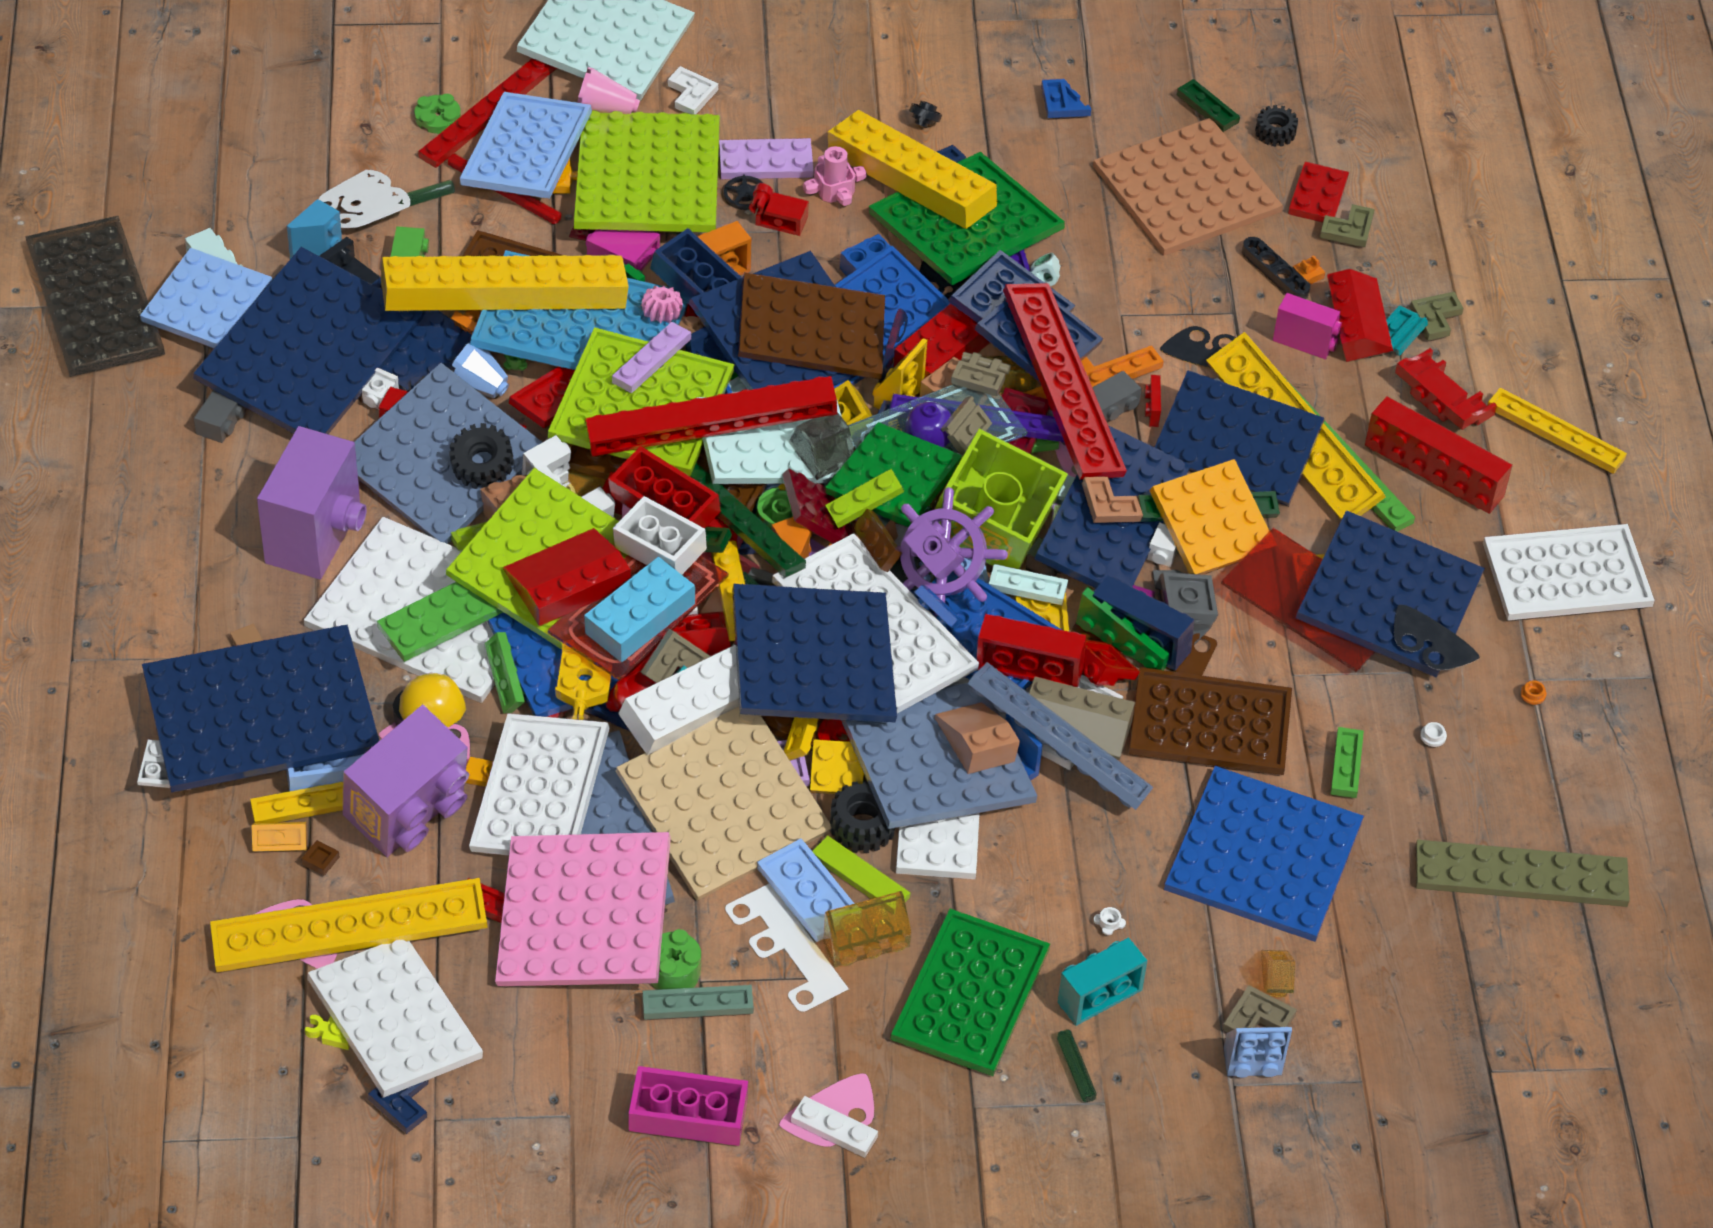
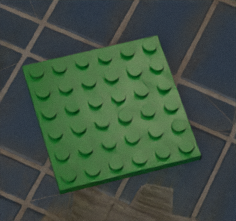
M981 151L957 163L996 184L997 206L967 229L900 192H896L869 205V214L951 285L975 274L999 250L1011 256L1065 229L1064 220Z

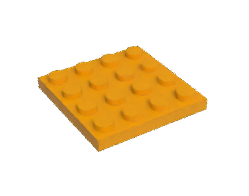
M1235 459L1155 485L1149 490L1189 574L1202 575L1272 551L1277 547Z

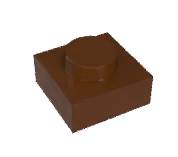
M316 840L301 859L302 865L325 876L340 856L338 850Z

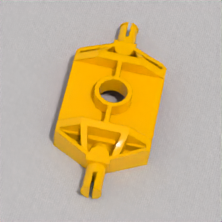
M586 634L585 637L577 639L598 655L611 661L614 660L610 653ZM574 640L562 643V657L555 694L556 698L573 706L572 719L577 720L579 713V720H583L584 710L608 701L613 664L595 657L580 647ZM585 674L592 677L587 681L579 679L581 675Z

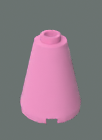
M588 67L577 103L591 105V110H596L600 113L620 111L623 114H631V112H637L640 100L636 99V93L594 68Z

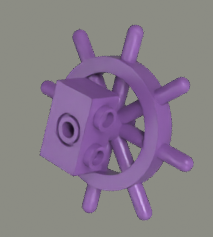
M950 487L944 490L942 509H935L919 516L909 504H903L901 511L912 524L905 532L901 546H898L902 551L900 556L901 564L908 577L902 584L909 591L914 586L918 588L921 585L928 586L944 603L945 596L958 594L968 588L978 601L984 602L987 599V595L976 583V580L984 569L986 559L1004 560L1008 556L1006 550L987 549L985 537L980 529V526L993 515L994 509L987 506L973 519L959 511L952 510L954 491ZM951 521L964 526L952 539H950ZM971 536L974 548H960L959 545ZM914 556L919 557L924 563L918 570L915 566ZM964 558L972 559L967 570L961 565L965 560ZM952 571L959 577L952 582L946 583L947 576ZM929 572H932L937 577L936 584L928 582L924 577Z

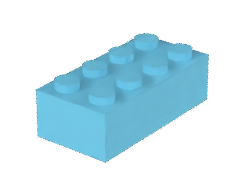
M658 556L584 615L585 634L622 663L695 604V585Z

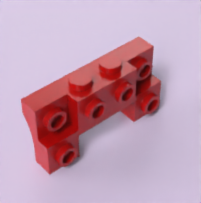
M1431 348L1415 357L1404 358L1397 363L1395 373L1411 386L1410 394L1443 422L1449 419L1463 430L1473 423L1478 426L1495 415L1497 404L1493 402L1487 406L1482 402L1483 393L1481 391L1467 399L1468 393L1444 373L1446 361L1442 360L1437 363L1432 359L1433 350Z

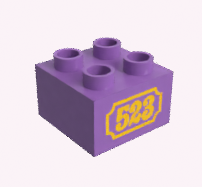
M422 704L344 771L343 816L386 857L399 847H402L406 852L413 850L428 834L429 829L425 826L428 821L438 813L444 818H449L465 803L467 794L463 791L465 782L469 777V773L466 771L468 747Z

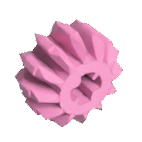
M654 285L653 289L646 290L641 306L645 317H650L651 321L657 320L661 324L662 321L671 323L672 320H677L683 303L680 292H674L673 287L668 289L664 285L660 288Z

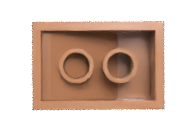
M982 702L935 714V720L968 774L1015 762L1020 742L1005 719Z

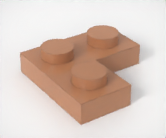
M1084 477L1082 486L1094 523L1141 521L1143 514L1137 496H1113L1108 477Z

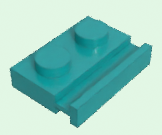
M1399 305L1386 319L1393 351L1400 356L1428 325L1427 318H1421L1417 313Z

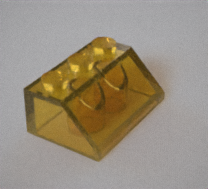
M902 891L825 912L823 943L834 968L842 965L849 966L854 962L867 958L874 959L882 954L893 951L900 952L910 947L911 927Z

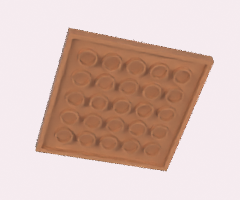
M1210 118L1095 159L1093 162L1094 169L1163 256L1282 212L1283 205Z

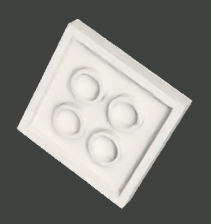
M980 813L899 827L896 874L976 879Z

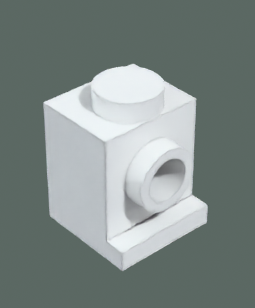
M376 368L375 375L362 389L363 403L369 407L379 410V405L389 387L399 389L398 376Z

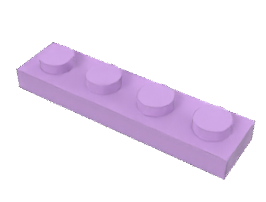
M671 322L612 375V383L633 393L691 340V332Z

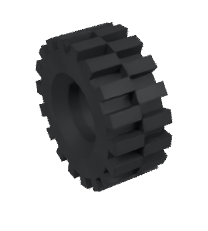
M481 423L480 428H476L475 424L470 425L471 430L467 431L466 428H463L461 436L458 434L454 436V443L451 442L449 456L453 473H455L458 480L462 479L463 485L468 486L471 483L473 489H477L478 485H482V488H484L488 484L497 482L499 479L504 482L506 480L505 473L510 475L512 472L511 466L514 465L512 447L509 437L505 436L502 429L497 432L496 426L492 424L490 428H487L486 423ZM480 452L491 454V459L485 463H475L472 457Z

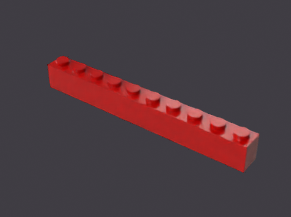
M828 376L816 377L805 381H792L776 386L768 385L764 388L752 390L745 389L740 392L718 394L706 398H694L682 402H670L653 407L646 406L630 411L623 410L612 414L595 415L585 419L592 456L638 449L640 446L645 448L836 415L837 398L832 377Z

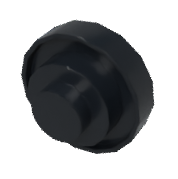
M920 100L919 105L911 103L909 111L913 113L912 117L916 119L915 123L928 127V124L933 125L934 121L940 122L942 114L936 111V105Z

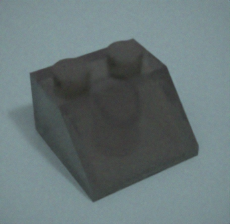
M838 412L836 415L813 418L798 425L789 440V444L816 480L839 470L854 452L850 428Z

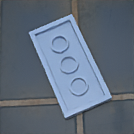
M802 838L757 862V869L816 942L861 918L859 908Z

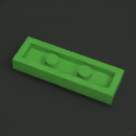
M496 632L484 644L503 713H513L525 702L524 693L520 686L517 668L513 661L511 646L506 632Z
M1338 727L1331 795L1357 798L1363 730Z

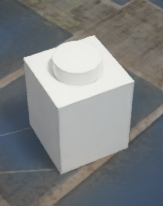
M1159 523L1149 546L1151 550L1147 560L1171 567L1178 549L1167 526Z

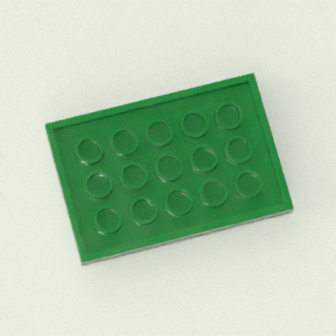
M949 909L891 1033V1040L994 1076L1050 950V943Z

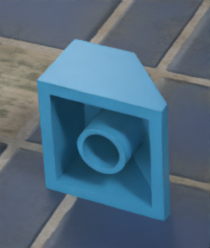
M317 199L287 225L290 259L300 247L319 256L342 240L340 211Z

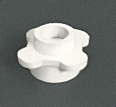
M1113 907L1104 908L1100 914L1094 916V923L1100 925L1105 935H1112L1113 931L1123 929L1126 925V921L1121 918V913Z

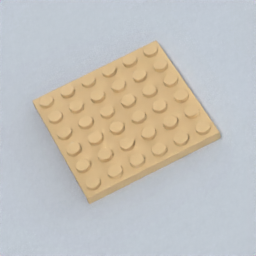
M739 707L720 715L649 755L644 753L618 766L615 771L654 833L669 832L671 837L669 858L696 901L758 870V861L801 838L808 844L831 832V824L761 715L740 714Z

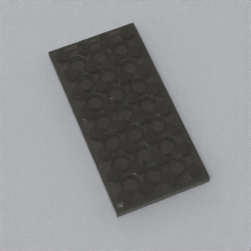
M119 216L25 236L69 377L165 355L164 346L157 327L142 322L140 317L149 303Z

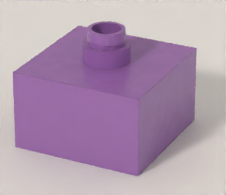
M298 426L257 498L265 564L321 580L347 531H359L362 528L367 508L366 505L360 503L355 442Z

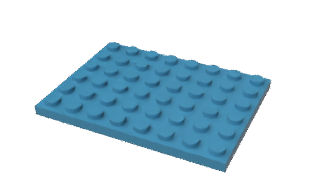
M507 250L504 253V256H529ZM627 278L629 288L626 309L482 310L471 337L470 345L483 350L575 370L594 327L650 342L670 323L662 321L660 324L657 320L651 321L650 317L644 316L641 306L642 298H644L647 289H653L654 285L659 288L662 286ZM683 299V306L678 319L671 321L679 325L682 317L685 315L688 303Z

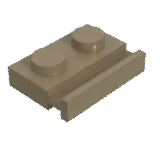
M973 396L966 397L941 428L942 431H946L948 434L947 438L960 455L965 454L978 429L986 432L992 424L979 404L976 405L973 402Z

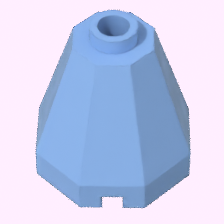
M468 343L452 364L456 368L454 373L483 396L495 398L498 395L502 396L509 387L507 383L508 376L488 350L476 348Z

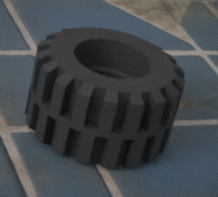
M863 781V784L852 782V786L845 785L842 787V792H836L835 799H832L830 812L831 834L835 835V841L838 843L842 842V846L847 849L852 848V852L858 853V850H863V853H869L871 849L874 851L880 850V845L885 847L889 840H892L895 828L888 829L868 781ZM857 814H867L874 818L870 820H858L852 816Z

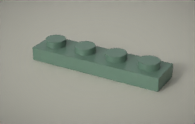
M752 985L642 991L644 1020L753 1014L754 1012Z

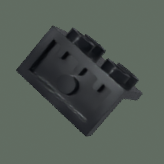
M345 237L319 255L370 284L380 278L379 275L355 258L354 241L349 237Z

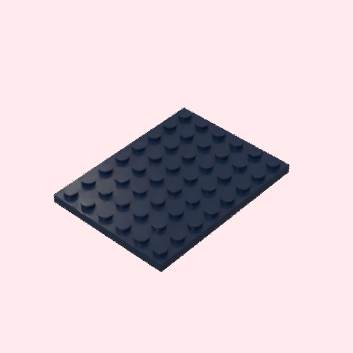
M300 247L193 373V379L293 434L298 426L329 434L362 394V389L375 375L376 368L382 369L423 319V312L420 310L385 311L383 291L311 251Z
M348 624L142 664L171 793L287 770L288 768H297L362 755L380 741Z

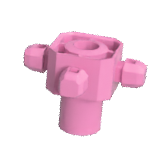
M837 146L830 147L825 151L824 155L818 157V164L814 169V178L803 183V190L806 194H813L818 191L822 200L829 203L838 201L843 206L850 205L852 195L855 192V182L866 178V170L862 166L851 168L847 162V152L845 149Z

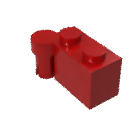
M759 183L754 189L753 200L749 205V210L755 214L758 208L756 226L800 236L808 219L809 201L775 193L768 184Z

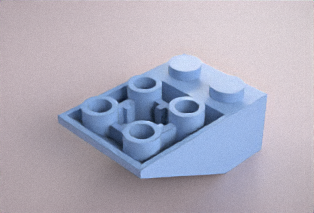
M1292 1027L1236 1028L1228 1032L1224 1044L1227 1076L1244 1078L1260 1075L1265 1077L1282 1075Z

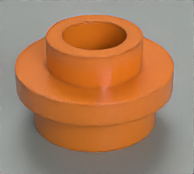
M1532 680L1523 685L1520 694L1525 702L1538 705L1544 702L1547 692L1541 682Z

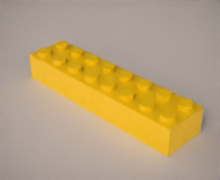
M857 110L827 132L828 148L837 146L845 149L849 165L864 167L867 175L965 229L997 206V186L995 183L860 110Z

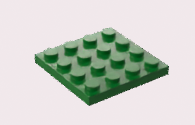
M878 422L825 487L826 494L839 498L892 469L904 492L874 508L872 511L877 515L909 527L912 523L901 511L902 505L909 504L921 516L952 477L962 459V455Z

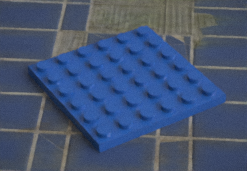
M1215 766L1165 882L1164 890L1316 942L1364 816Z

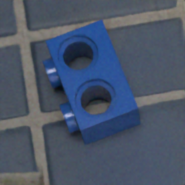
M877 234L857 245L846 248L840 253L841 271L846 276L850 275L888 249L890 245L880 234Z

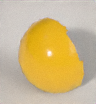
M430 672L419 675L406 685L400 696L399 712L403 720L423 704L446 727H450L459 721L466 711L465 701L459 687L454 680L444 674Z

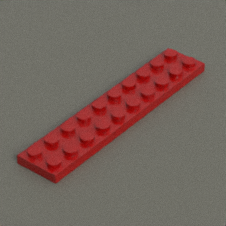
M1049 283L1006 284L1003 293L1079 479H1084V477H1124L1127 472Z

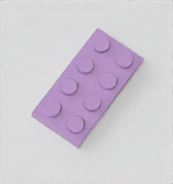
M811 138L719 140L721 179H732L743 176V174L758 179L813 178Z

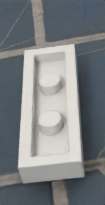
M806 1096L803 1097L791 1116V1123L864 1158L878 1137L877 1130Z

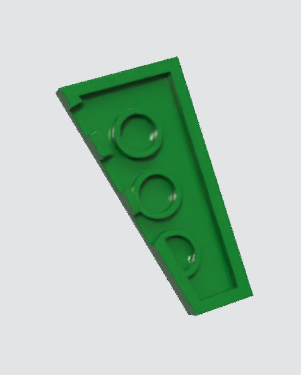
M1087 587L1081 596L1076 624L1083 630L1099 637L1104 643L1111 644L1122 651L1127 657L1140 662L1146 668L1165 670L1169 653L1146 634L1141 633L1139 635L1135 632L1129 620L1126 618L1123 620L1119 619L1111 612L1113 607L1105 601L1102 604L1093 597L1094 592Z

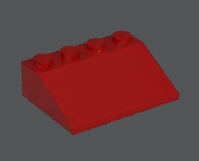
M595 528L503 567L507 577L539 626L609 596L631 579V569L619 550Z

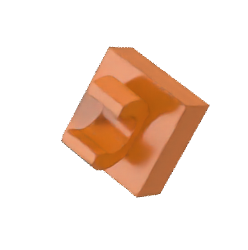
M1314 255L1293 266V269L1305 278L1310 285L1325 277V271L1319 266L1320 261Z

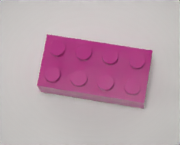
M638 1066L629 1109V1131L740 1146L748 1100V1081Z

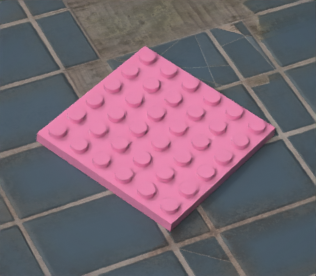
M669 832L511 836L495 979L497 986L658 983L671 841Z

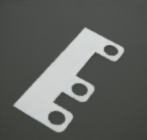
M770 884L726 905L725 910L735 924L741 925L761 916L768 925L769 929L751 937L749 940L750 945L759 957L765 958L785 949L809 981L788 993L789 999L797 1010L805 1012L849 989L793 912ZM738 904H745L749 907L750 913L745 918H738L733 914V908ZM761 937H769L774 941V947L769 951H762L757 947V941ZM802 990L811 992L813 994V1001L808 1005L799 1004L796 1000L798 992Z

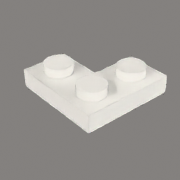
M681 66L668 79L669 87L682 92L675 101V108L688 114H697L718 91V83Z

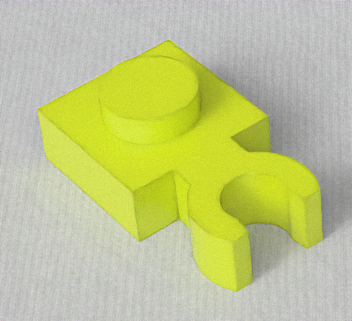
M310 1015V1024L317 1025V1027H305V1035L307 1037L318 1038L322 1036V1044L349 1050V1043L331 1015L328 1022L323 1021L318 1015Z

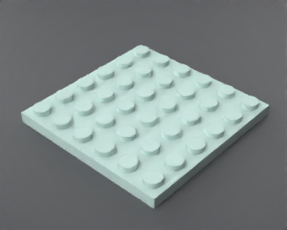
M548 0L518 43L517 52L581 78L585 77L588 67L594 68L636 93V99L641 101L693 21L695 12L665 0Z

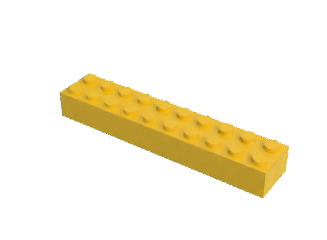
M622 256L382 257L381 285L385 311L626 309L629 286Z

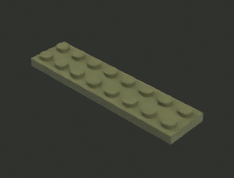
M1417 840L1415 845L1416 889L1628 907L1630 902L1628 861L1625 857Z

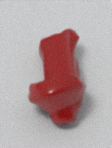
M652 654L636 669L620 678L608 694V701L606 702V707L610 711L620 712L626 698L656 684V682L641 673Z

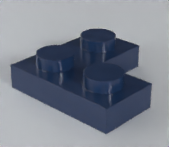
M429 1080L384 1098L376 1087L368 1093V1100L405 1134H408L427 1118V1111L413 1100L412 1097L426 1087Z

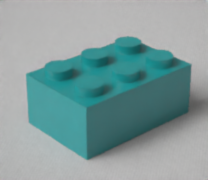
M1129 937L1122 941H1115L1102 952L1093 953L1085 961L1077 965H1070L1061 973L1057 1003L1074 1025L1077 1026L1143 990L1148 960Z

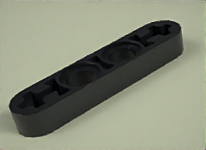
M1248 237L1244 240L1242 247L1244 257L1285 294L1289 293L1303 299L1308 298L1310 284L1260 238ZM1269 259L1274 263L1268 265L1263 263V260ZM1285 273L1289 275V278H1281L1278 274Z

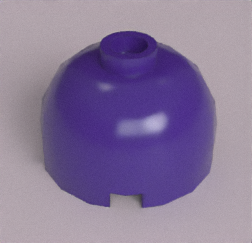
M919 403L910 410L906 418L905 433L944 448L950 441L947 438L948 434L946 431H942L941 428L950 418L951 413L940 403Z

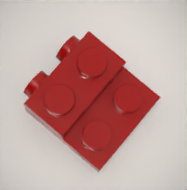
M1086 640L1082 672L1089 678L1091 683L1097 686H1114L1118 679L1136 680L1140 671L1111 644Z

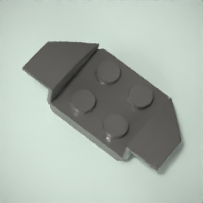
M1153 570L1155 589L1163 590L1164 602L1168 606L1194 619L1193 635L1199 633L1200 640L1211 629L1218 617L1212 576L1185 574L1178 570Z

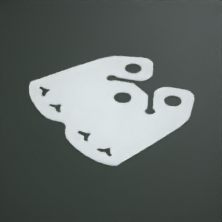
M365 170L328 190L319 198L322 202H332L331 207L336 209L340 200L339 197L344 196L341 203L342 208L347 212H363L362 215L340 214V222L344 218L351 219L349 223H341V228L360 227L410 206V198L407 193L401 188L391 187L390 178L374 170ZM355 200L361 201L358 206L351 205V202Z

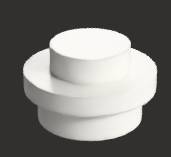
M1431 722L1422 728L1420 736L1426 745L1438 747L1445 743L1447 734L1441 724Z

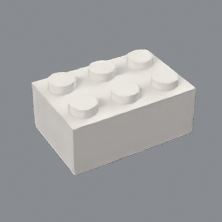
M645 496L613 528L615 548L645 565L650 564L659 556L681 575L707 549L704 528Z

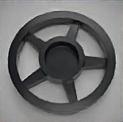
M745 174L732 178L724 187V198L734 208L749 210L750 204L739 203L740 201L748 202L753 200V192L756 185L747 184V181L755 184L763 182L758 178L745 176ZM742 182L739 186H732L735 183ZM728 191L736 193L735 201L728 196Z

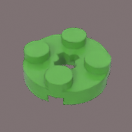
M451 94L422 96L418 99V104L415 107L416 124L421 129V126L427 128L430 133L440 134L461 117L460 106Z

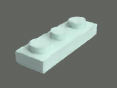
M995 564L989 581V585L1002 593L1058 605L1063 604L1068 583L1067 579Z

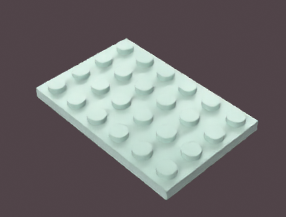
M838 401L836 415L703 437L713 484H784L782 474L788 468L796 473L804 474L813 483H823L824 479L833 478V475L841 469L851 456Z

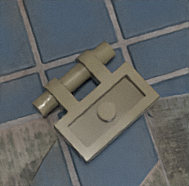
M964 352L962 359L959 360L952 374L951 384L997 397L1005 381V374L1009 373L1011 365L1002 363L1000 359L994 358V360L981 357L979 353L974 352L970 354Z

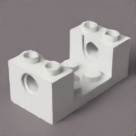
M555 435L523 453L522 475H528L533 468H536L562 485L568 481L569 472L567 470L570 469L568 462L571 455L569 446L565 442H561ZM601 487L582 496L583 499L608 515L614 516L615 501Z

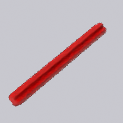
M453 153L448 158V165L463 173L468 160ZM495 191L552 224H557L561 220V212L532 196Z

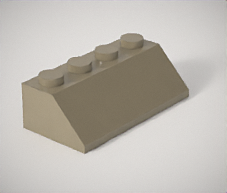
M1034 677L1029 692L1030 695L1115 759L1120 760L1132 723L1135 702Z

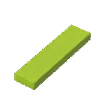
M829 836L812 851L824 867L893 915L910 898L911 892Z

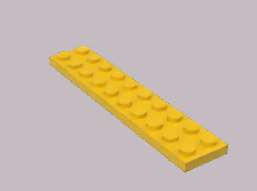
M1245 332L1206 360L1208 365L1224 383L1315 414ZM1323 423L1302 475L1340 520H1342L1346 510L1361 516L1386 498V496Z
M480 878L210 921L216 972L375 947L381 944H392L396 940L412 941L488 928Z

